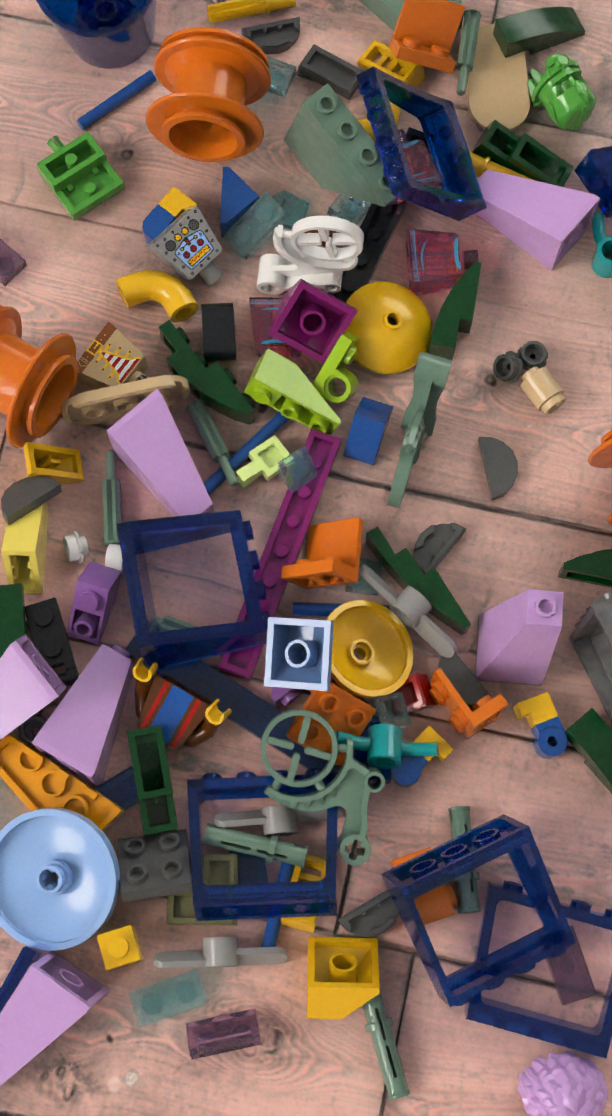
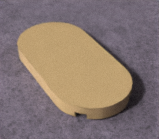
M495 24L479 27L473 69L471 72H468L466 88L469 115L476 126L478 124L479 127L483 128V131L492 121L497 120L506 128L515 132L525 123L530 110L525 51L505 58L493 35Z
M162 375L79 393L61 404L62 417L68 424H72L73 420H78V424L94 425L121 419L156 389L161 392L167 407L170 408L179 403L178 398L187 399L190 395L188 380L179 375Z

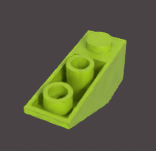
M267 348L258 360L244 393L251 396L256 402L266 404L281 412L284 417L296 420L309 427L310 430L314 429L331 435L341 423L339 417L296 363Z

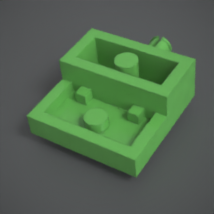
M89 132L84 133L65 146L58 136H53V140L50 138L47 144L54 153L37 163L41 178L74 221L125 189L124 182L109 164L104 151Z

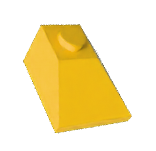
M308 936L306 1019H343L379 994L378 938Z

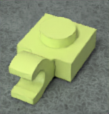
M273 435L249 452L248 457L252 462L236 472L238 483L244 489L252 484L261 474L269 481L294 463V458L276 435Z

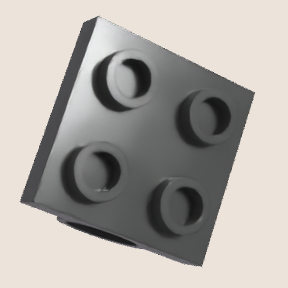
M186 829L118 839L120 886L123 902L193 891L194 878Z

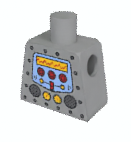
M197 206L188 207L146 246L150 252L185 280H191L199 274L210 286L223 275L221 270L212 261L223 251L222 247Z

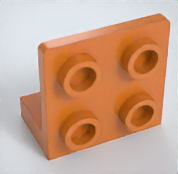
M404 0L389 45L390 51L397 59L452 74L456 61L449 53L465 7L463 4L450 0Z
M356 517L310 525L306 559L297 560L296 564L282 566L281 579L304 589L358 583L364 521Z
M441 668L434 671L430 681L431 689L429 693L439 707L443 705L451 714L448 719L452 727L459 735L464 733L468 739L500 718L509 705L501 693L494 698H491L488 694L473 704V709L470 710Z
M333 679L330 682V691L310 690L311 695L302 707V709L314 711L325 718L334 732L338 730L356 736L362 734L377 710L366 699L346 691ZM297 716L286 732V736L303 747L310 746L331 752L332 742L327 729L313 718L311 719L305 742L303 744L298 742V735L304 716ZM337 753L335 765H342L346 753Z

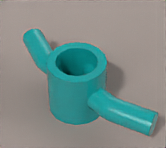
M596 212L592 219V229L597 248L591 265L593 271L598 276L612 278V260L604 257L606 254L612 256V236L607 237L605 234L604 214Z
M375 724L371 726L368 737L356 736L338 730L334 732L337 744H347V738H353V749L367 751V763L379 769L399 767L401 765V756H438L439 752L437 742H402L403 730L392 724Z

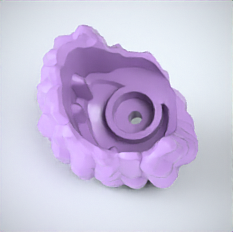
M570 1051L560 1054L551 1052L547 1055V1059L542 1057L533 1059L531 1067L525 1068V1073L519 1074L517 1090L521 1095L523 1107L529 1116H602L606 1107L605 1101L608 1099V1089L604 1073L598 1070L592 1061L585 1058L581 1059L577 1055L574 1056Z

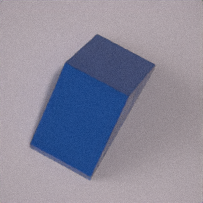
M223 167L220 230L221 238H228L257 214L260 209L259 196L230 167Z
M363 397L354 414L343 456L374 466L394 406Z

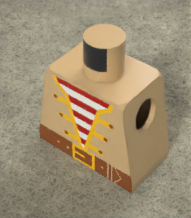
M110 322L106 324L78 360L79 372L77 381L93 389L149 378L143 374L147 369L145 355Z

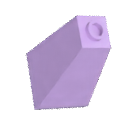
M486 170L479 178L475 176L468 183L465 189L467 195L464 206L552 271L590 227L600 198L595 194Z
M156 389L111 426L107 433L117 457L184 529L191 534L196 529L198 531L204 529L212 521V515L214 514L213 503L161 392Z
M527 589L479 615L475 677L478 681L534 686L543 685L562 628L564 592Z
M26 634L11 643L0 658V740L59 697L67 688Z
M104 644L101 645L32 741V744L42 754L98 787L101 786L104 780L134 668L132 660L129 659L131 654L115 644L112 648Z
M56 951L49 952L29 967L0 1013V1086L106 997L110 991Z

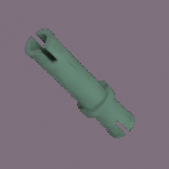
M470 806L448 808L455 869V874H452V881L456 882L458 913L481 912L477 889V880H480V874L476 872Z
M208 822L202 840V845L265 858L267 863L273 864V861H278L304 868L309 847L307 845L278 840L279 836L275 835L269 838L231 828L217 827Z
M379 992L377 996L363 1005L368 1023L365 1025L366 1032L371 1033L378 1063L387 1089L388 1100H393L411 1093L407 1086L390 1027L393 1025L391 1017L388 1018L381 992Z

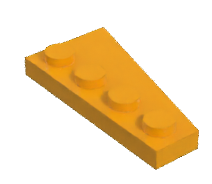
M8 734L0 740V777L30 811L54 807L72 810L90 819L103 832L125 811L124 808L14 734Z

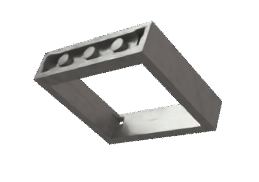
M608 592L592 601L593 605L586 609L587 613L581 616V621L574 625L575 630L569 636V639L612 723V593Z

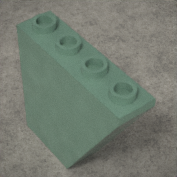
M328 83L302 103L284 141L323 189L385 207L410 186Z

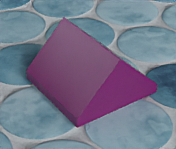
M300 279L285 293L270 327L269 335L324 364L341 334H344L353 320L357 309L309 282Z

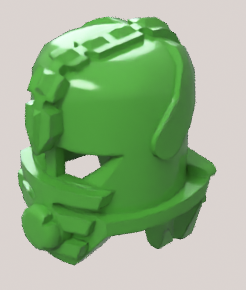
M557 53L547 58L544 74H540L533 68L530 69L528 73L530 79L527 81L530 98L534 104L533 107L544 106L549 117L557 127L563 130H577L582 125V122L588 120L592 115L596 105V97L581 76L582 71L579 68V64L569 59L566 54Z

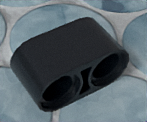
M233 302L201 304L205 360L207 362L237 360Z

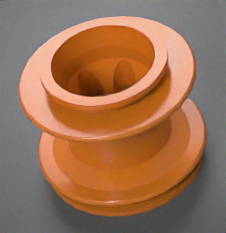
M193 27L174 32L161 43L159 52L154 60V72L157 79L172 94L159 98L148 108L146 125L149 131L158 141L173 152L195 161L224 162L245 156L260 146L264 138V128L257 115L246 105L261 99L270 88V64L266 54L248 38L220 28Z
M0 305V413L7 416L6 434L10 445L15 448L24 447L23 444L26 442H33L36 438L45 436L62 417L61 404L72 397L74 393L79 365L76 359V345L72 336L67 333H61L52 337L39 348L21 339L22 321L19 312L14 307H3Z

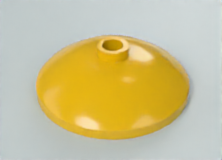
M374 282L356 290L346 301L348 305L357 309V313L344 333L350 332L359 338L355 346L359 350L354 361L363 368L384 375L402 373L417 364L420 352L426 353L428 351L432 338L431 318L424 303L411 290L392 282ZM387 317L394 318L396 325L389 324Z
M353 600L340 605L329 614L326 620L334 621L331 677L338 685L359 697L380 698L393 693L405 683L413 666V645L406 627L391 610L373 601ZM354 652L359 654L360 660L355 657Z

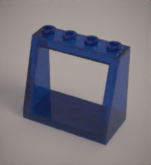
M240 510L136 520L116 524L137 645L149 667L156 662L158 669L267 644L268 617H271L269 611L263 612L261 602L267 600L263 580L257 581L255 570H259L261 567L257 551H251L249 541L254 540L250 520L244 521ZM231 533L249 621L159 632L145 553Z
M505 814L381 874L439 998L449 1007L467 1004L473 999V995L485 989L492 990L500 987L504 983V979L516 973L523 974L535 968L536 963L547 957H558L566 952L567 947L576 943L530 827ZM507 853L543 927L446 976L413 899Z

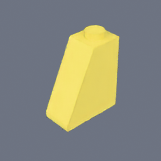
M47 502L10 525L6 522L1 552L8 585L22 583L24 594H43L49 517Z

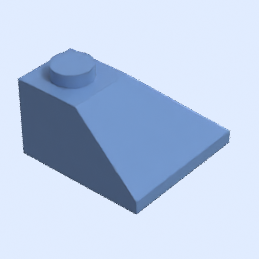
M268 617L264 686L330 691L334 621Z

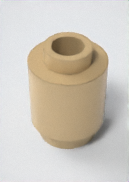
M535 366L522 376L523 382L520 387L538 411L542 410L545 415H548L565 403L564 390L546 367L539 369Z

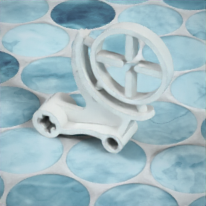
M311 216L300 219L293 225L292 231L283 230V225H278L274 229L273 244L280 255L265 254L260 257L257 289L268 295H278L290 290L300 279H303L318 288H322L324 291L331 293L339 292L341 290L343 271H349L357 265V256L363 250V231L348 220L332 216ZM311 230H318V233H304V232L311 231ZM329 230L340 232L333 233L332 237H329ZM322 241L326 242L325 248L318 247L322 245ZM336 245H351L344 248L336 247Z

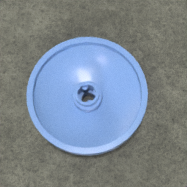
M56 807L42 808L25 813L3 827L0 831V926L20 943L46 951L65 950L88 940L101 930L111 917L120 892L118 859L112 844L104 832L82 814Z

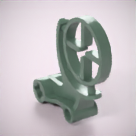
M420 352L413 376V397L405 410L401 428H404L405 436L387 503L388 506L400 508L412 466L419 458L424 440L428 435L432 436L437 419V402L446 386L453 360Z
M291 709L280 713L268 723L261 738L260 749L263 764L270 775L275 778L272 785L266 787L264 793L274 801L296 810L319 811L334 806L343 807L346 810V818L337 842L341 858L349 865L358 866L368 860L371 853V847L367 838V807L370 792H380L385 786V778L377 767H367L352 757L353 738H347L346 744H337L336 735L331 725L318 713L307 709ZM304 716L298 735V742L301 744L305 742L312 718L320 722L327 729L331 737V752L310 746L304 747L305 754L329 760L323 770L311 778L303 780L294 779L300 760L298 752L293 753L287 777L279 774L271 766L267 758L266 743L289 750L294 748L292 741L269 735L271 730L280 721L288 717ZM337 753H346L340 771L325 786L322 779L332 770L337 759ZM371 776L379 777L375 783L368 782ZM282 784L292 787H306L314 784L317 791L306 794H290L279 789ZM354 840H358L362 848H355L354 852L350 853L346 844L352 845Z

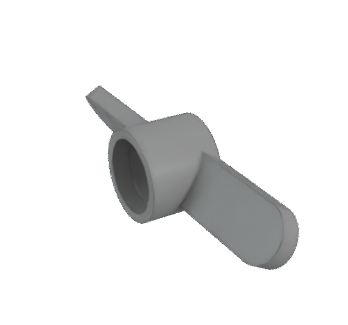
M363 565L359 569V574L391 603L389 605L391 611L405 625L413 628L443 657L451 658L457 652L456 643L426 616L432 610V606L419 591L411 586H407L399 595L368 566Z
M282 804L263 807L261 810L217 814L214 816V825L225 828L263 824L265 837H271L272 835L281 837L298 834L297 823L337 820L344 815V809L340 806H334L319 811H302L286 807Z
M238 937L203 938V950L164 951L156 953L153 958L154 965L158 968H211L282 964L287 961L288 954L287 950L283 947L238 948Z

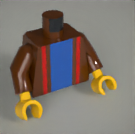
M141 657L132 670L136 678L135 713L139 718L138 727L142 729L161 725L165 750L168 745L177 750L183 749L185 746L194 748L211 739L221 723L232 713V710L229 708L224 713L220 712L217 707L220 702L219 699L212 702L165 673L156 674L153 679V675L158 669V664L154 662L147 669L143 665L144 658Z

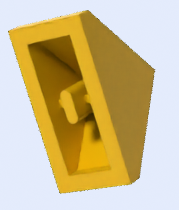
M32 442L23 444L28 477L41 476L51 478L61 485L84 480L80 450Z

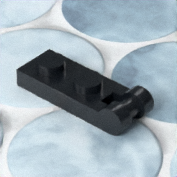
M54 597L25 606V615L34 646L52 669L65 665L66 672L59 674L58 677L65 686L70 685L72 687L79 674L57 599Z

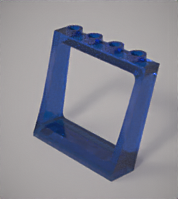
M374 66L356 75L359 82V92L363 96L367 109V119L371 123L376 139L375 146L379 150L384 166L383 173L387 177L392 195L457 221L487 208L454 103L419 90ZM390 102L415 116L420 121L441 189L418 182L413 178Z
M318 768L308 769L304 775H295L294 779L303 780L311 778L322 770ZM276 770L282 776L287 777L288 771ZM243 771L238 773L235 778H222L220 774L207 773L202 776V779H188L192 895L196 920L214 921L337 916L339 806L327 809L326 874L323 880L206 885L202 845L201 804L207 800L270 798L264 793V790L268 785H272L275 778L271 775L256 777V774L253 772ZM329 773L323 778L324 785L326 786L338 773ZM282 784L279 790L290 794H306L317 791V788L314 784L306 787H292Z
M504 880L503 886L488 882L465 1005L466 1019L606 1059L612 1037V974L599 1021L595 1027H587L485 998L481 995L496 906L499 901H509L612 930V909L606 908L604 914L591 911L592 904L581 900L572 899L569 905L558 902L557 894L538 889L537 895L523 892L524 885L513 881Z

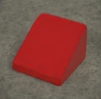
M416 673L409 676L399 689L391 693L398 716L436 705L429 693L431 686L427 674Z

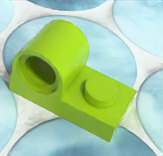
M350 332L341 334L313 382V386L321 396L333 403H340L353 397L358 389L356 376L343 367L345 364H351L359 350L355 347L359 338ZM336 378H340L345 382L346 391L344 394H339L335 390L334 381Z

